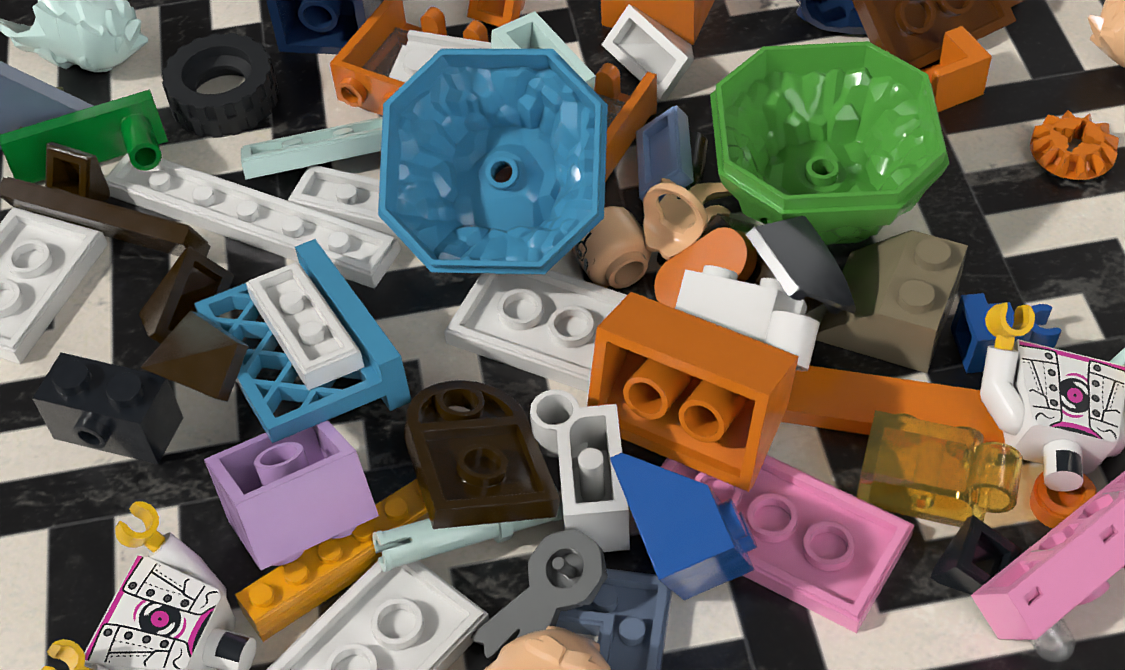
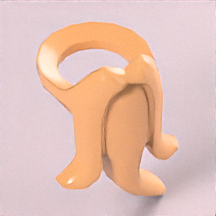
M661 178V183L652 186L643 199V228L646 249L651 252H659L668 261L695 243L717 213L730 216L731 212L723 206L713 205L704 208V204L710 200L731 196L732 194L722 183H701L687 190L682 186L676 185L670 179ZM666 194L659 202V196Z

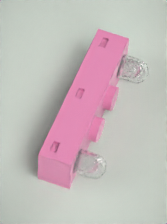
M1125 471L971 595L998 639L1029 640L1037 654L1045 661L1051 663L1063 662L1073 654L1075 639L1063 617L1077 605L1089 603L1103 595L1110 587L1107 580L1121 568H1125Z

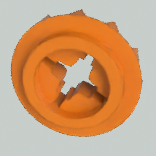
M1067 110L1061 118L1047 115L1042 125L1035 126L1030 149L1036 162L1048 172L1067 179L1087 180L1099 177L1113 167L1118 155L1119 138L1110 134L1109 123L1095 124L1092 122L1090 113L1084 118H1079ZM1073 138L1083 141L1078 147H1074L1072 152L1068 151V143Z

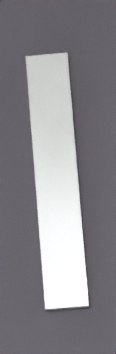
M127 153L105 178L111 197L297 262L299 261L295 246L316 239L345 279L374 289L401 251L399 238L162 158L158 166L151 170L143 171L136 169L131 164Z

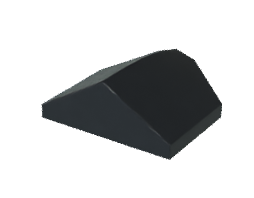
M799 216L755 226L746 233L748 239L790 298L797 301L803 300L806 296L823 302L828 311L834 315L842 310L853 314L857 311L842 271L807 217Z

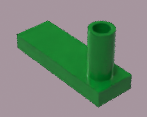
M149 89L0 134V146L13 177L26 182L36 183L46 180L47 143L54 142L96 155L99 163L128 153L130 162L136 169L147 171L155 168L160 163L162 154L158 144L168 142Z

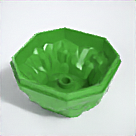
M869 41L764 46L718 82L716 90L710 94L718 174L724 187L739 201L743 214L763 224L805 216L826 245L857 243L866 240L870 236L877 235L885 225H891L898 216L912 210L925 191L944 173L949 165L932 84L928 74Z

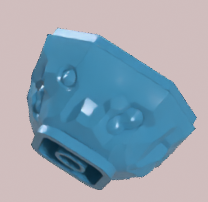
M440 49L383 103L378 216L430 272L546 274L604 219L608 104L554 49ZM512 167V176L508 181L503 183L495 181V177L500 170Z

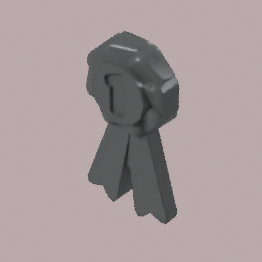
M576 529L555 532L543 538L528 561L530 587L477 629L471 636L473 641L479 645H484V654L489 660L495 661L503 646L520 636L534 631L546 630L548 626L556 627L561 611L590 605L593 602L601 586L608 578L603 549L594 540Z

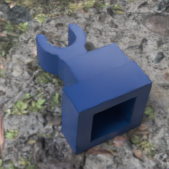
M984 293L961 295L951 325V331L966 373L983 372L987 348L989 345H995L996 337L987 329L985 317L994 305L1000 303L988 304ZM1007 302L1006 321L1012 328L1014 311L1010 302ZM1048 304L1031 306L1035 314L1034 326L1027 334L1015 337V341L1019 339L1054 348L1062 330L1057 327L1046 329L1038 326L1047 324L1052 306Z

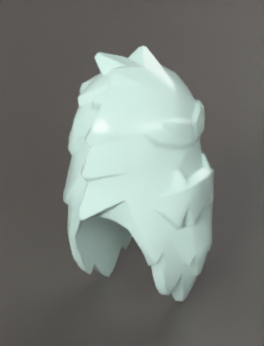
M38 0V3L32 7L36 16L32 27L0 18V32L11 38L15 47L25 52L37 53L48 62L64 69L77 64L82 69L88 71L107 72L124 62L148 43V37L141 34V20L137 19L134 7H131L127 0Z

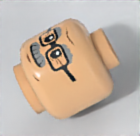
M616 206L605 207L604 219L572 248L574 256L593 283L602 287L611 286L615 289L629 287L641 279L647 271L652 254L645 247L644 230L634 215L624 207Z

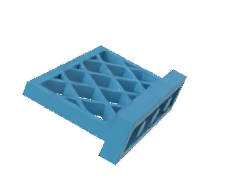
M316 239L295 246L298 261L361 351L364 368L342 377L360 379L362 382L341 390L331 388L336 381L335 379L309 391L305 385L293 384L298 373L285 353L273 352L279 343L265 322H256L260 313L249 296L246 283L194 303L197 313L202 314L240 341L244 337L262 339L256 349H247L236 382L272 443L379 398L383 400L390 411L406 405L412 400L401 355ZM234 309L243 310L238 319L216 317ZM262 368L282 370L275 381L255 379ZM282 400L303 403L300 408L276 418L273 415Z

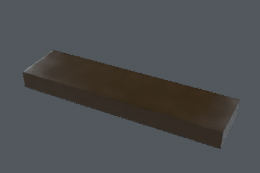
M3 177L0 183V198L11 206L103 232L106 237L175 256H180L187 247H191L207 257L211 247L208 241L190 225L11 177Z

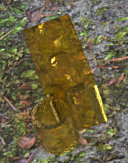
M875 410L861 470L857 498L885 511L961 528L967 517L974 515L981 521H984L986 512L1005 513L1016 506L1023 456L1010 445L1000 442H985L984 435L971 427H953L920 420L909 414H891Z

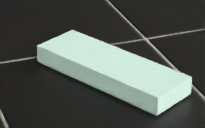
M383 117L245 145L241 148V164L245 180L381 151Z

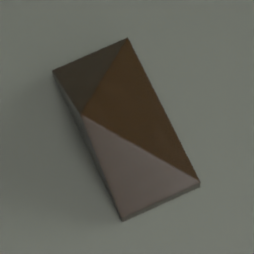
M187 247L139 313L148 336L161 344L189 311L197 312L194 303L229 290L234 274L193 248Z
M189 311L141 368L215 399L228 402L249 346L202 314Z

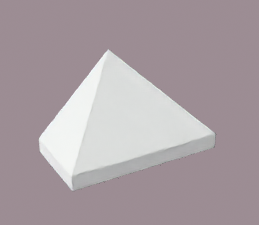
M628 4L602 43V46L638 80L641 81L647 71L657 74V97L663 101H666L694 61L692 45L630 4Z

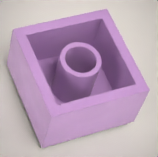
M328 420L275 443H272L268 435L263 433L204 459L228 522L260 570L272 565L280 566L293 562L303 554L304 550L330 538L338 539L349 536L358 525L379 516L356 450Z

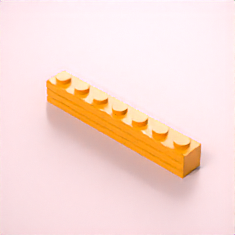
M417 479L377 503L375 506L379 516L358 525L351 535L338 539L330 538L304 550L298 559L288 564L280 565L235 594L243 615L263 642L361 578L378 561V558L382 556V552H375L373 532L386 531L429 518Z

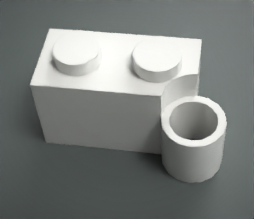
M705 265L702 273L685 269L675 309L797 355L799 358L796 370L808 371L820 323L815 319L805 316L807 305L804 299L797 301L790 298L777 279L761 278L760 284L756 285L737 281L738 274L722 267Z
M553 389L539 394L531 403L530 408L532 432L542 454L559 458L565 530L576 529L583 532L603 549V552L630 550L628 503L610 460V457L622 452L617 404L579 407L577 399L564 390Z

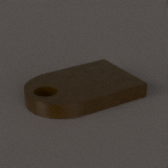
M456 380L431 385L420 391L411 400L407 409L404 437L433 529L557 517L560 497L537 440L534 438L526 413L514 398L504 391L484 383ZM459 406L470 411L460 412L448 407Z

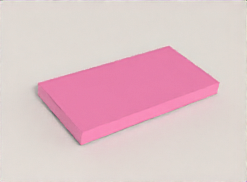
M768 455L764 460L754 486L749 492L669 458L661 466V468L708 485L721 502L732 499L738 513L742 512L757 545L756 549L747 552L754 570L742 576L855 633L858 632L913 534L914 524Z

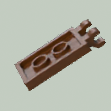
M852 0L870 43L918 69L940 59L945 32L963 26L976 40H979L1015 22L1016 19L1011 7L1025 1Z

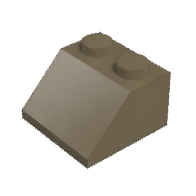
M910 230L852 251L842 273L849 286L857 311L853 314L842 310L834 315L826 309L816 340L928 373L959 288L968 245Z

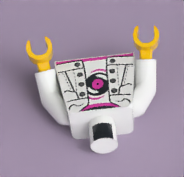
M1008 303L996 304L987 312L985 317L986 327L996 339L995 345H989L987 348L980 389L981 401L998 428L1003 431L1006 450L1013 457L1043 464L1044 484L1049 489L1060 492L1076 490L1083 484V474L1092 473L1106 457L1117 456L1125 448V366L1019 339L1015 341V337L1023 336L1033 328L1035 314L1032 307L1027 304L1018 306L1013 315L1014 323L1011 328L1006 321Z
M134 502L129 510L135 517L144 522L146 531L142 533L135 532L127 524L119 521L115 527L116 538L122 545L129 548L146 546L150 550L148 556L137 553L85 652L77 643L62 639L51 644L47 651L48 655L64 661L68 665L69 670H249L256 653V640L254 637L233 632L236 618L227 600L226 587L202 558L171 532L162 535L157 531L159 516L152 505L146 502ZM44 666L42 668V670H56L55 668L50 666Z

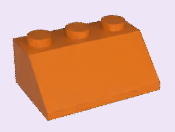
M630 292L597 326L587 407L617 404L620 438L749 492L755 484L787 409L799 356Z

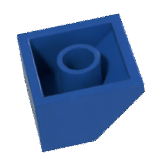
M622 452L610 457L658 580L683 600H687L754 570L747 552L756 549L757 545L742 512L738 513L732 499L721 502L708 485Z

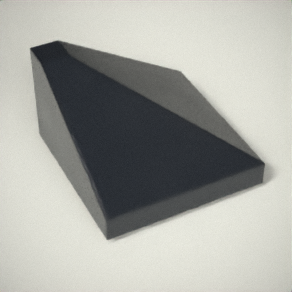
M972 515L966 518L933 568L930 578L941 585L972 595L1019 557L1022 549Z

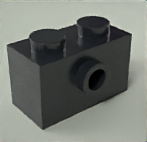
M60 352L32 398L54 439L154 464H159L184 418L168 379L157 374Z

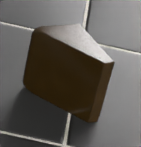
M54 142L47 143L45 187L101 202L110 198V190L96 155Z

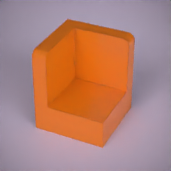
M963 26L945 32L940 62L921 70L929 76L938 112L984 95L992 56Z

